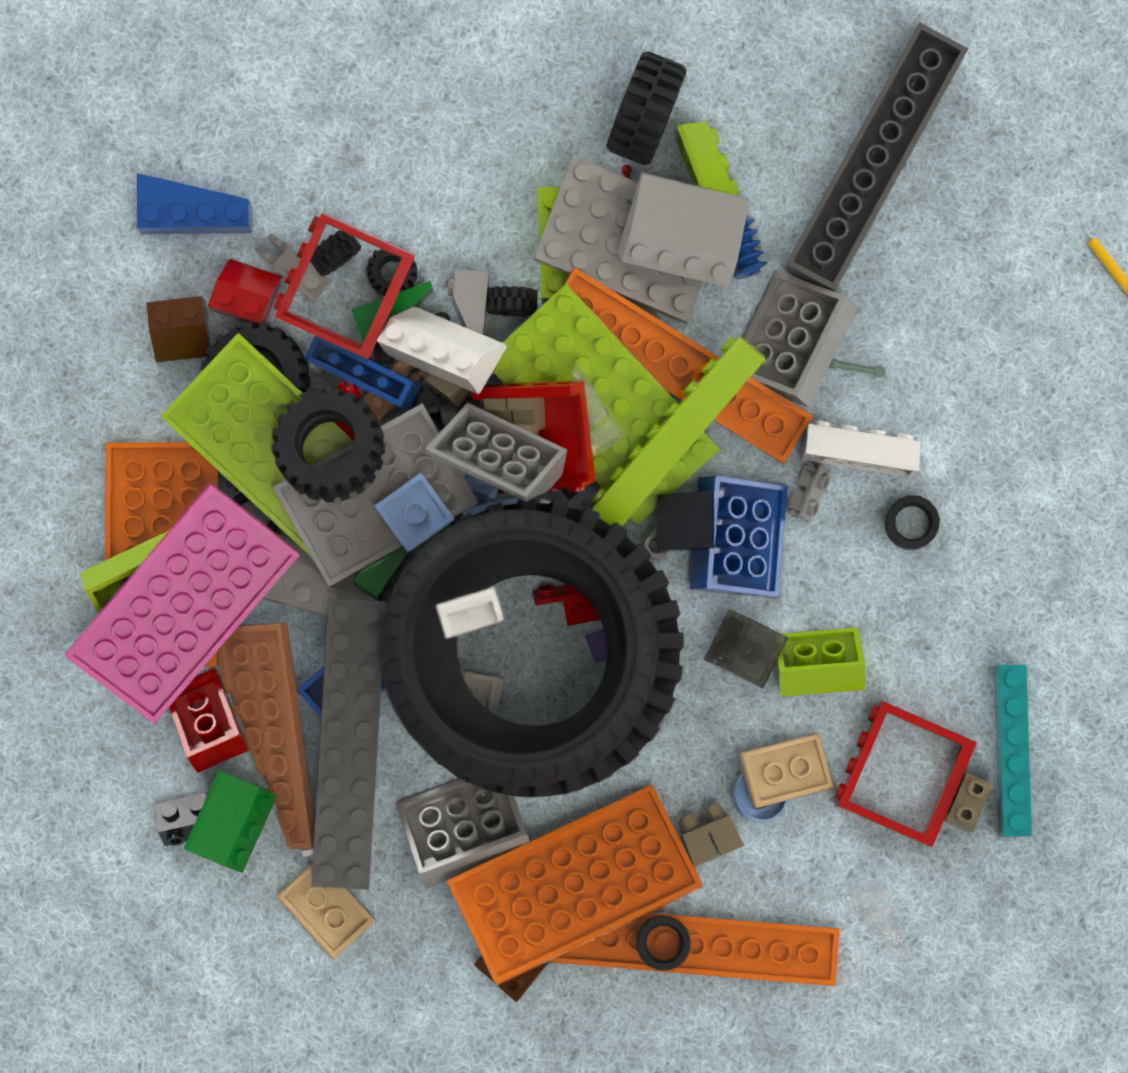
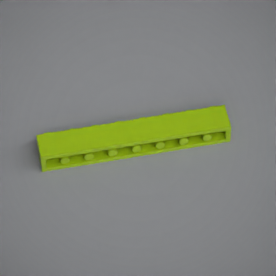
M738 335L735 339L732 337L728 338L720 348L723 352L716 361L712 358L701 370L704 376L698 383L693 380L683 391L686 397L680 404L674 402L664 414L668 418L661 426L656 423L646 435L649 440L643 447L637 445L627 457L631 460L624 469L619 466L609 479L612 483L606 490L601 487L593 496L591 501L594 504L591 509L600 513L599 518L610 525L617 522L623 526L765 361V356L742 336Z

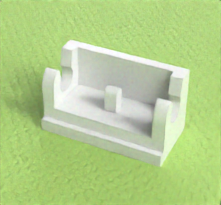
M495 588L436 606L446 638L503 621Z

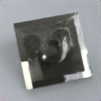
M728 609L704 660L721 671L763 689L788 638L747 616Z

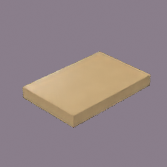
M819 733L738 754L753 809L834 788Z
M312 863L281 891L277 897L334 960L376 920L348 889L311 887Z

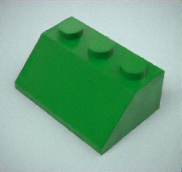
M218 770L183 849L243 873L277 798V794L252 782Z

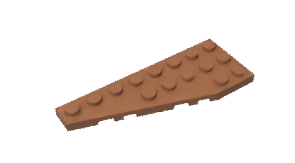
M283 622L239 625L218 650L222 684L226 693H231L235 706L232 707L236 717L240 716L244 725L245 733L243 735L259 775H264L269 787L267 790L277 794L275 800L279 812L277 819L289 849H313L315 816L288 624Z

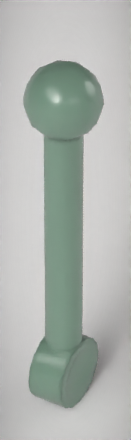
M833 358L829 366L831 369L840 367L873 373L876 377H882L885 374V369L882 366H877L876 368L838 362L835 358Z

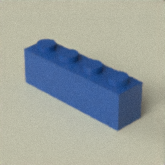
M314 336L304 358L406 409L412 407L422 386L421 383L371 358L366 359L318 336Z

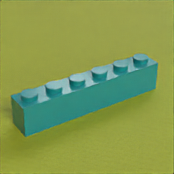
M997 665L994 667L999 837L1032 836L1027 665Z

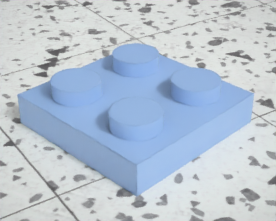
M422 473L375 505L407 552H410L455 520Z

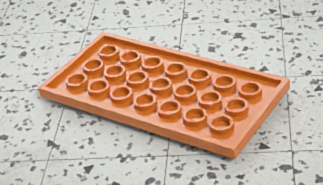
M188 442L106 443L105 560L169 531L210 482L219 488V471ZM218 651L204 667H218Z
M653 785L647 786L447 880V885L496 986L703 887Z

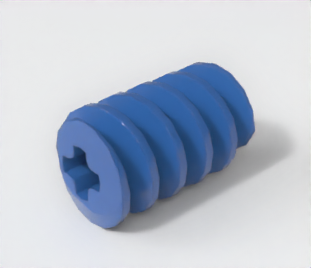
M746 218L738 261L735 270L739 271L734 274V279H743L757 275L761 272L760 269L767 265V261H758L757 259L764 254V251L755 250L754 248L761 243V240H752V236L758 233V229H749V226L755 222V219Z

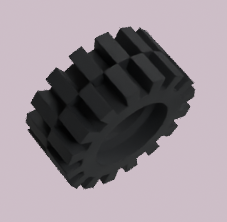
M339 230L334 235H330L328 239L320 242V245H317L310 262L320 276H327L339 267H342L344 263L349 262L353 256H356L357 252L361 250V245L354 236Z
M381 249L379 251L375 250L372 258L369 257L366 272L372 288L378 294L385 296L391 282L382 277V267L390 261L400 263L401 258ZM413 260L399 292L414 287V282L417 281L418 277L415 260Z
M517 286L490 287L487 289V313L498 316H531L537 311L538 291L533 288Z

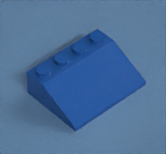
M716 475L698 477L697 492H714V549L692 551L689 589L779 598L788 486Z

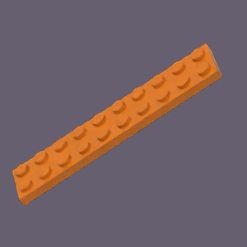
M575 267L564 285L567 283L668 393L680 401L686 397L683 394L686 387L693 380L698 383L704 376V373L701 372L704 366L712 358L715 361L719 358ZM750 377L713 421L784 464L813 415Z
M648 913L552 959L551 962L836 986L840 929ZM657 916H671L679 920L688 930L691 939L690 952L686 960L679 967L668 971L656 970L647 966L640 958L636 947L637 935L641 926L649 919ZM659 926L649 933L647 948L653 957L659 960H668L678 953L681 940L674 929L668 926Z

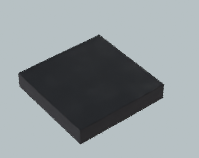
M700 491L658 495V551L714 549V492Z

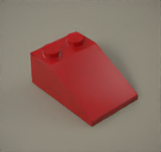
M214 668L195 676L169 708L186 757L195 771L199 773L249 751V748L217 670Z

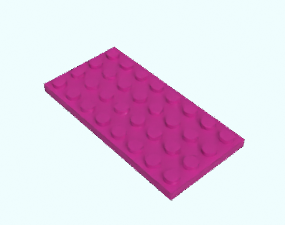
M210 482L65 652V657L155 724L298 558L300 553Z

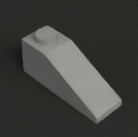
M455 269L454 280L449 279L448 296H453V307L461 326L484 335L489 272Z

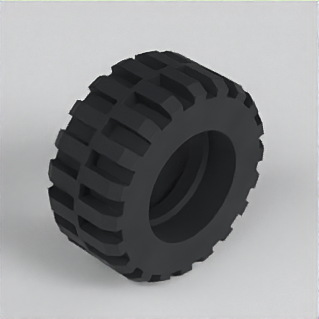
M650 51L641 54L607 140L606 147L611 153L642 165L651 164L686 76L687 69L684 65Z
M252 322L244 323V326L237 328L236 325L228 328L229 332L224 336L220 334L215 338L217 342L213 347L209 345L205 352L207 354L206 360H202L200 367L203 371L239 333L258 352L271 356L278 363L281 373L302 393L306 392L308 387H310L308 363L304 359V354L291 336L286 335L283 330L277 327L272 328L269 324L265 323L254 325Z
M316 388L313 395L309 396L307 391L300 394L301 400L295 404L291 400L286 405L287 413L279 414L276 419L279 426L278 428H273L272 438L274 439V443L271 445L272 454L276 458L275 463L279 471L301 495L304 493L309 499L315 501L321 498L325 502H334V498L339 497L344 501L350 499L349 494L355 491L359 495L365 490L363 487L365 483H373L376 479L374 474L376 469L381 470L383 465L381 457L385 454L384 434L377 418L363 400H358L357 396L349 391L344 394L339 388H331L330 392H326L324 388ZM326 422L346 424L352 430L355 438L354 448L350 456L343 463L333 468L318 469L312 467L303 455V444L308 434L315 427Z

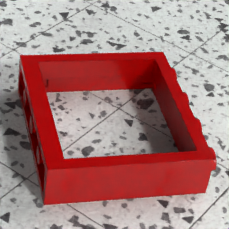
M322 212L320 217L314 216L308 228V231L312 233L309 242L303 241L296 257L301 260L297 269L291 267L285 283L289 284L285 295L280 293L276 300L274 309L278 311L275 317L369 359L416 254ZM327 224L401 258L363 344L289 311Z
M882 701L879 706L873 705L867 720L871 722L868 732L862 731L856 746L860 750L857 757H851L845 772L849 776L846 783H840L836 790L837 792L834 796V799L838 800L836 806L928 847H933L977 742ZM886 714H890L960 745L923 833L849 801Z

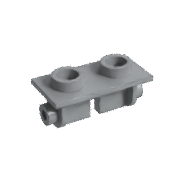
M808 462L807 466L803 467L797 485L806 489L805 492L794 490L787 507L790 509L789 515L796 518L800 516L810 523L812 517L817 514L822 491L827 489L830 482V471L825 466Z

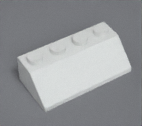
M415 306L390 317L377 339V342L388 356L477 394H480L507 348L504 343Z
M814 421V424H808L802 455V460L911 478L919 471L920 441H915L912 435L897 434L896 438L886 436L885 431L870 429L869 433L858 432L859 428L851 425H842V428L839 429L830 427L831 423L825 421Z

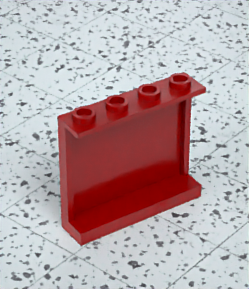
M584 380L485 384L480 394L472 392L473 400H482V403L483 399L544 398L546 428L539 430V437L567 449L562 476L547 492L560 491L561 488H568L569 492H579L585 490L586 485L596 482ZM499 489L497 493H507V492H505V491Z

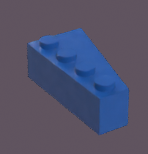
M137 173V229L141 234L252 233V204L249 199Z

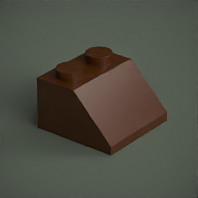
M202 296L146 302L149 332L156 363L207 357L205 352L209 345L211 346L207 304Z

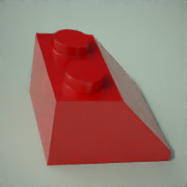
M229 259L216 281L208 307L212 312L245 323L252 322L254 325L266 324L282 276Z

